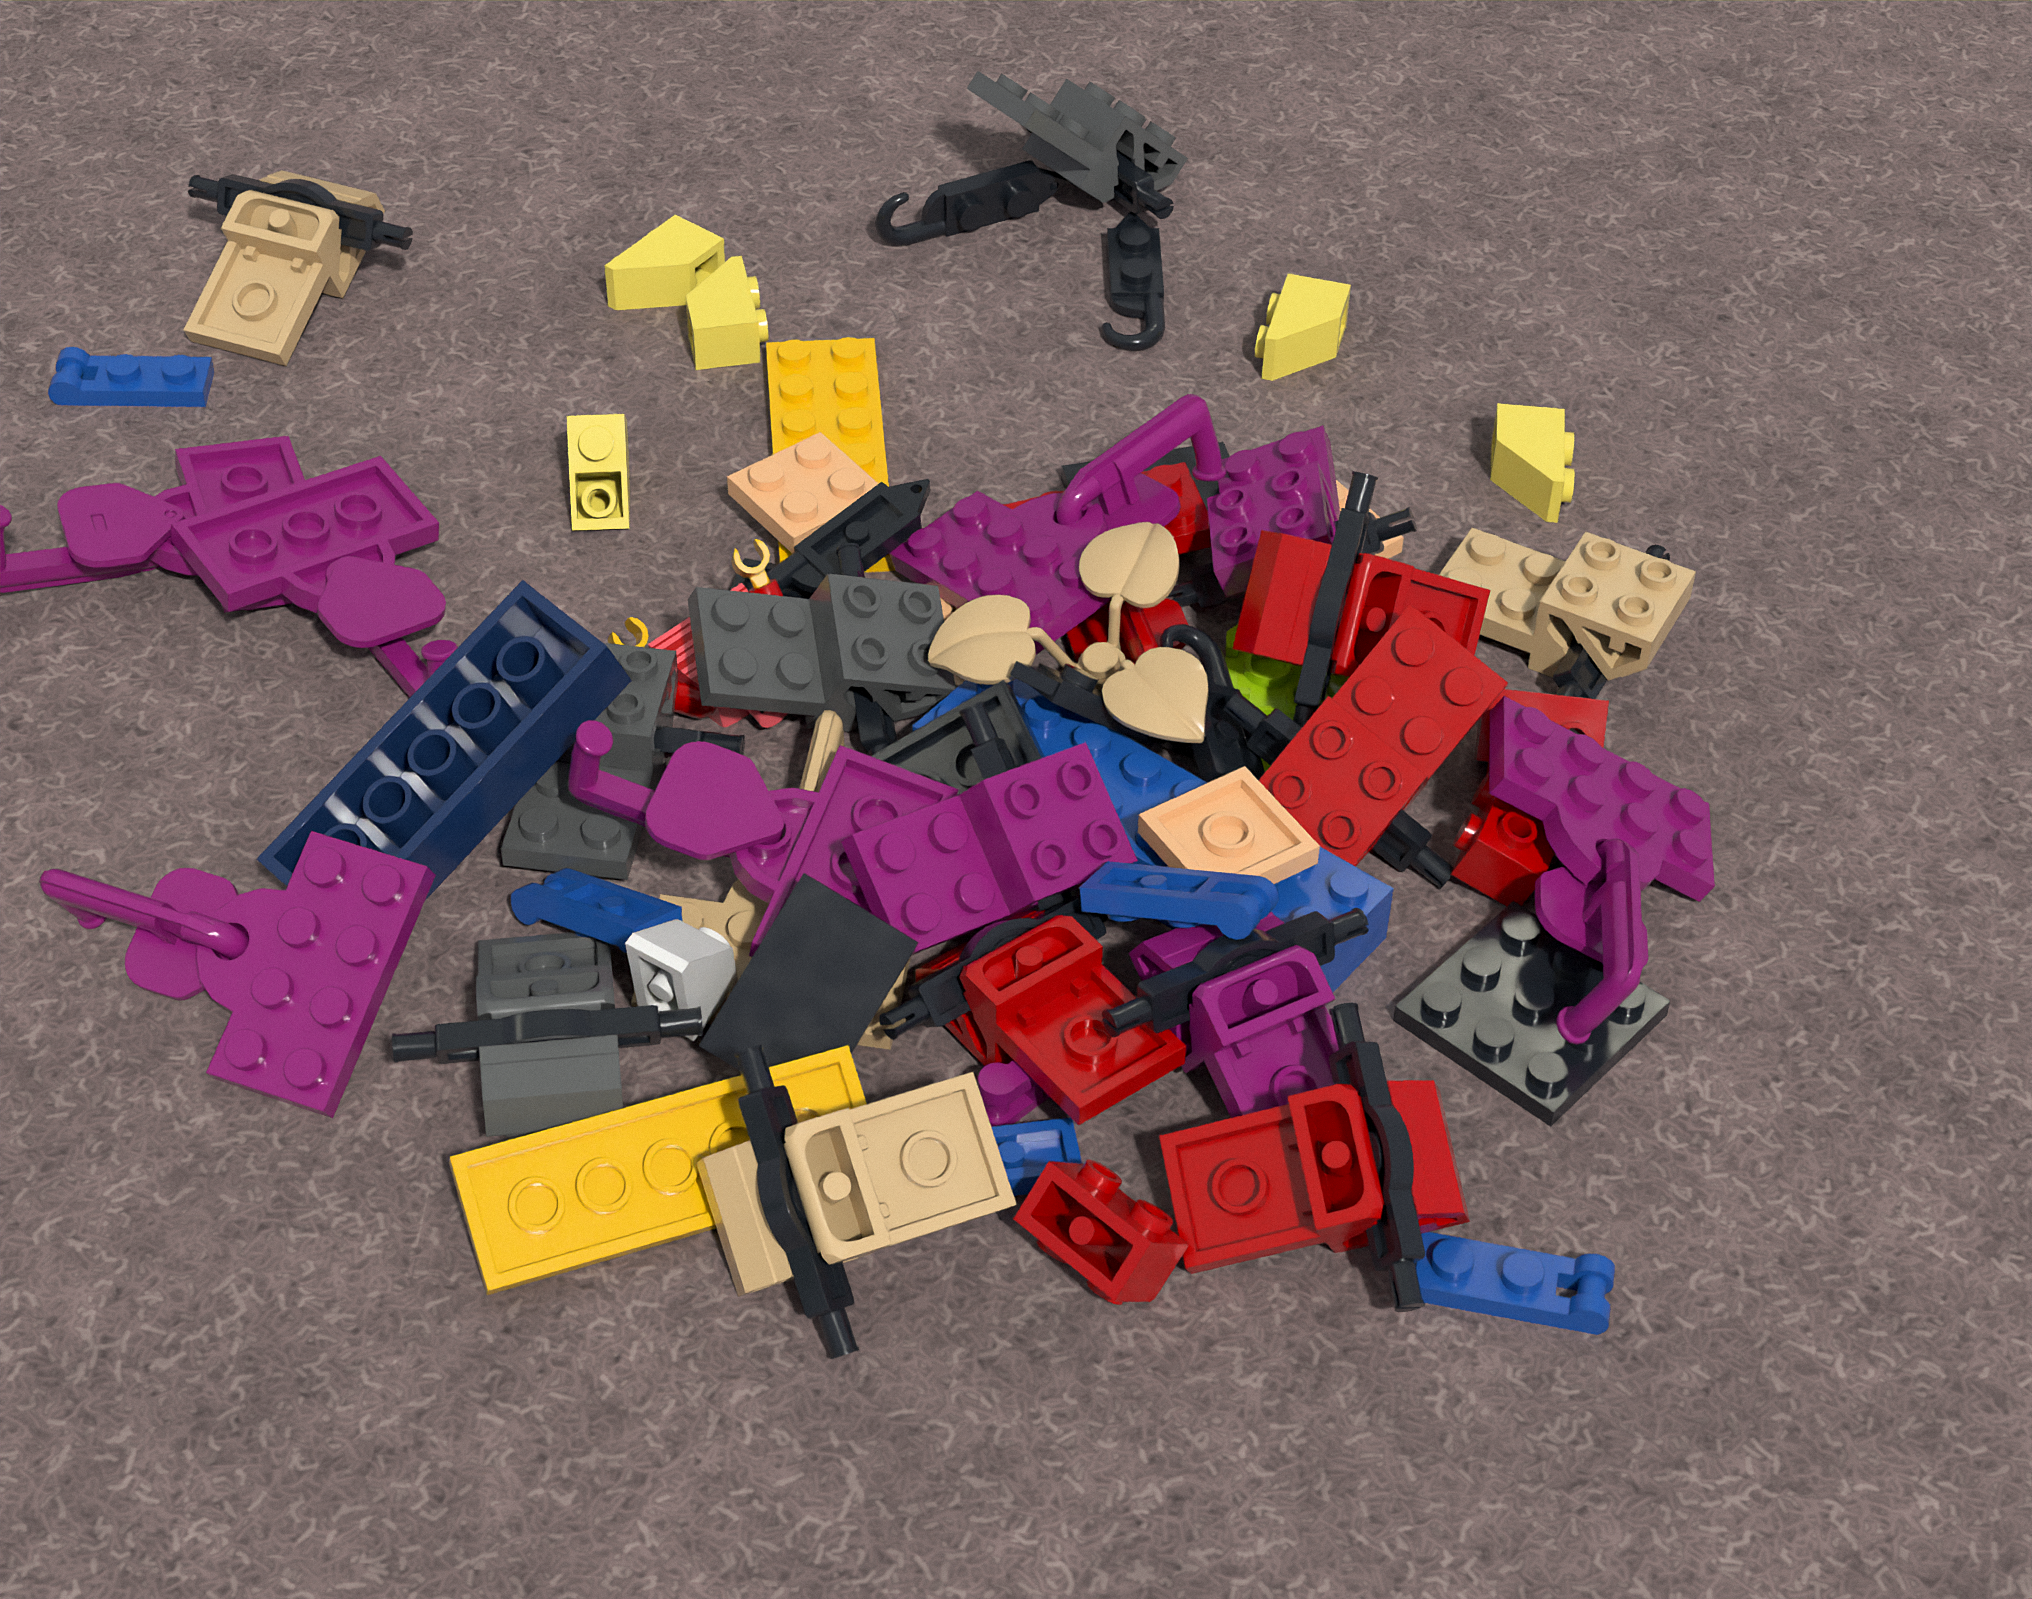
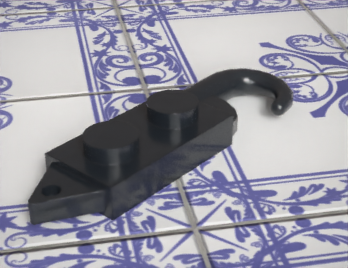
M1032 160L938 185V190L934 191L925 202L921 220L896 227L891 224V217L900 205L909 200V194L902 192L892 196L881 206L875 221L876 231L885 243L893 246H908L944 235L949 237L966 231L976 230L984 226L1038 212L1039 205L1066 185L1067 180L1057 172L1037 167Z
M1131 211L1116 228H1107L1110 307L1120 315L1144 319V330L1138 334L1124 335L1116 332L1108 322L1102 324L1101 328L1103 336L1111 345L1124 350L1140 351L1155 346L1163 337L1166 328L1159 228H1150L1137 214Z
M929 479L890 487L880 482L794 546L795 552L767 572L769 580L776 579L781 591L793 583L801 590L813 594L827 574L840 575L836 549L845 543H856L861 547V557L865 572L910 538L914 532L922 529L921 513L931 491Z
M1186 624L1172 625L1166 628L1160 637V647L1173 648V642L1175 641L1188 645L1199 656L1200 662L1207 674L1209 693L1205 714V737L1202 743H1191L1201 779L1209 783L1245 766L1259 780L1265 773L1261 758L1247 746V742L1252 735L1222 712L1229 700L1240 690L1233 687L1224 654L1218 644L1206 633Z
M1016 661L1009 674L1028 684L1056 705L1150 747L1156 743L1196 761L1191 743L1152 737L1130 729L1115 720L1108 713L1104 705L1102 691L1095 688L1099 680L1075 666L1065 663L1062 671L1059 672L1041 663L1036 668Z

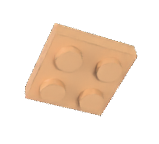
M821 432L727 476L728 494L792 554L795 552L794 546L878 484Z
M1245 766L1140 813L1138 817V833L1168 867L1256 875L1265 877L1273 884H1276L1318 864L1320 845Z

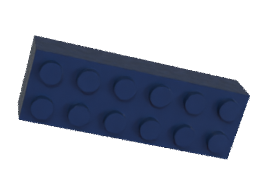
M522 580L258 856L257 860L287 888L311 831L428 866L436 876L426 897L427 899L576 741L577 728L583 722L596 720L632 680L603 642Z

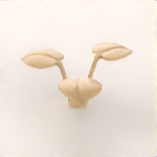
M1142 522L1105 531L1095 537L1082 552L1079 562V573L1083 585L1095 596L1112 597L1109 606L1107 643L1097 642L1087 647L1081 654L1078 663H1074L1043 629L1038 627L1029 628L1031 621L1029 607L1022 600L1007 595H987L965 603L954 611L940 626L930 646L928 661L931 667L947 670L973 683L995 685L1002 680L1008 683L1016 679L1009 675L1016 661L1032 665L1036 656L1034 641H1037L1062 667L1067 663L1097 678L1099 681L1095 688L1102 691L1104 705L1108 713L1122 725L1164 740L1185 743H1202L1204 741L1205 714L1209 689L1207 674L1200 661L1192 654L1181 649L1158 647L1144 652L1134 664L1132 661L1126 660L1121 651L1119 637L1123 601L1125 600L1129 604L1140 608L1154 607L1171 593L1177 582L1180 564L1177 545L1171 533L1160 524Z

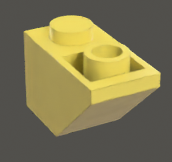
M677 215L672 216L605 265L608 306L615 310L686 305V295L725 263L724 238Z
M742 256L729 258L686 295L688 338L696 370L760 363L759 342H767L769 340L765 309L755 310L760 308L758 281L756 276L747 277Z
M1287 274L1281 294L1272 293L1266 317V325L1270 326L1261 325L1257 335L1255 357L1263 359L1261 379L1273 381L1336 358L1347 324L1350 284Z
M1497 403L1491 441L1490 480L1546 522L1558 523L1561 502L1571 503L1575 477L1574 469L1565 468V466H1571L1574 450V433L1565 432V409Z
M625 415L567 416L572 531L630 529L629 451L627 419Z

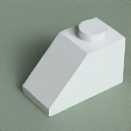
M675 919L634 932L625 942L638 1006L657 1005L658 1012L701 1006L702 1026L704 1028L738 982L733 948L724 937L712 929L702 927L698 930L679 919ZM691 1035L685 1037L694 1041L698 1035Z

